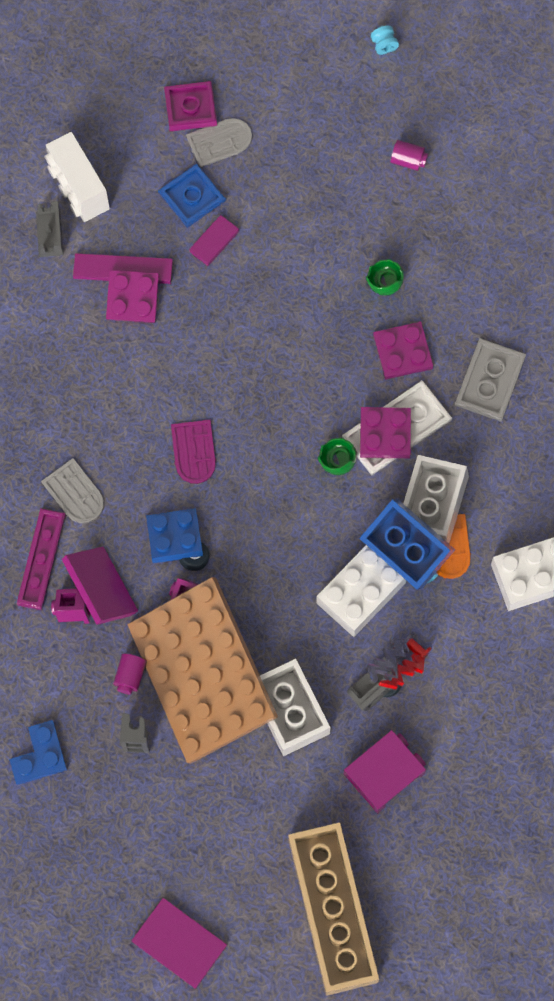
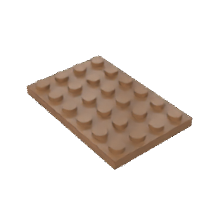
M211 577L128 624L141 657L146 660L145 667L187 763H193L278 718L216 578Z

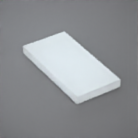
M423 380L384 406L388 408H411V448L452 420V417ZM360 423L342 435L343 439L350 441L354 445L358 459L371 475H374L397 459L360 458Z

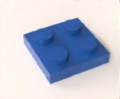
M196 508L146 515L153 563L203 556Z

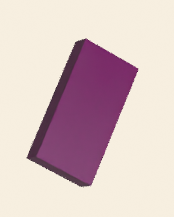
M220 215L194 243L189 252L209 266L239 233V228Z

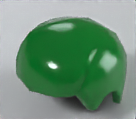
M390 259L380 260L369 267L366 280L373 292L381 296L392 295L401 288L404 280V271L397 262ZM383 275L387 286L381 283V278Z
M335 438L321 446L320 454L317 458L326 472L332 475H344L354 467L357 451L350 441L343 438ZM335 454L337 455L340 465L335 464L333 461V457Z

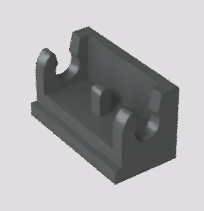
M51 201V207L44 208L41 203L37 205L36 219L39 257L63 255L61 212L58 201Z
M385 656L347 690V693L362 711H368L391 690V688L379 686V682L381 680L392 681V678H396V665L388 656Z
M122 713L120 744L123 752L149 753L148 731L145 728L143 717L139 719L140 726L133 728V724H130V714Z

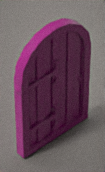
M202 420L171 424L175 457L174 464L178 475L184 481L192 484L207 481L213 475L216 463L211 421Z

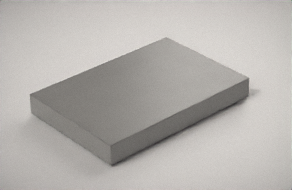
M479 338L455 406L502 422L526 354Z

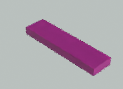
M75 253L73 278L109 281V271L114 270L159 273V284H171L173 260L169 258Z
M40 508L16 603L18 606L42 610L65 513Z

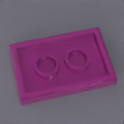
M104 547L68 554L62 558L96 625L129 617L138 612Z
M162 898L131 940L132 943L194 989L199 986L227 947V944L164 898Z

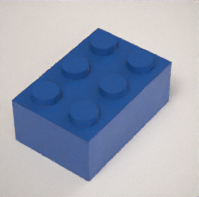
M392 499L359 538L417 590L422 589L456 550L398 499Z

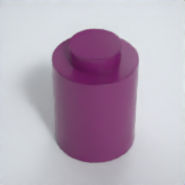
M397 140L390 163L419 171L420 167L425 168L429 154L425 153L424 147Z
M131 654L121 655L113 682L118 692L131 695L132 691H138L146 665L145 659Z

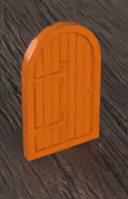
M458 514L449 543L456 550L437 571V574L443 578H458L467 571L470 565L471 553L469 550L465 514Z

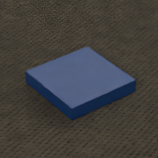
M195 164L158 190L161 197L187 228L226 201L223 194L198 164Z

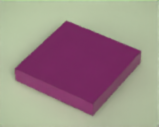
M211 81L164 87L170 131L217 126Z

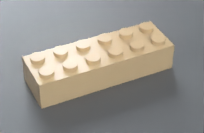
M340 822L288 835L326 996L378 983L379 977Z

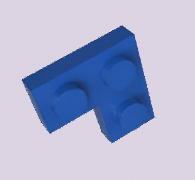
M53 720L28 727L34 752L9 759L17 785L67 770Z

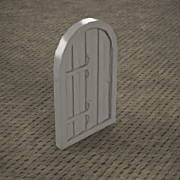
M232 118L218 122L217 126L205 127L186 134V137L199 167L202 168L233 155H238L246 150L251 144L252 133L247 123L240 119Z
M74 458L41 481L62 508L65 515L71 520L78 523H90L101 515L104 508L103 497L99 489L96 488Z

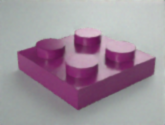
M110 270L106 320L156 323L159 273Z
M421 322L373 332L385 380L433 369L432 359Z
M361 407L360 458L410 459L411 408Z

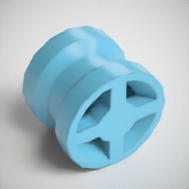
M391 26L379 27L370 35L372 41L376 43L375 49L379 55L395 51L399 46L398 40L393 37L394 30Z

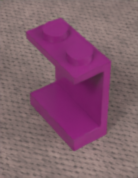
M392 730L344 769L346 778L377 814L385 808L386 803L416 778L425 775L426 772L424 760L417 753L413 755L407 748L409 744L400 733L396 735Z

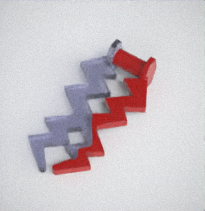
M413 632L406 639L391 638L389 641L392 648L383 647L382 649L387 661L375 658L373 660L375 665L368 663L366 666L372 682L375 683L378 680L377 673L382 674L385 680H381L379 686L396 690L398 685L403 686L404 684L401 674L413 676L415 674L414 671L423 673L425 658L432 648L428 647L425 650L413 639L415 635ZM409 649L414 653L411 655L413 662L405 660L407 658L405 653H408ZM396 659L403 660V666L399 665Z

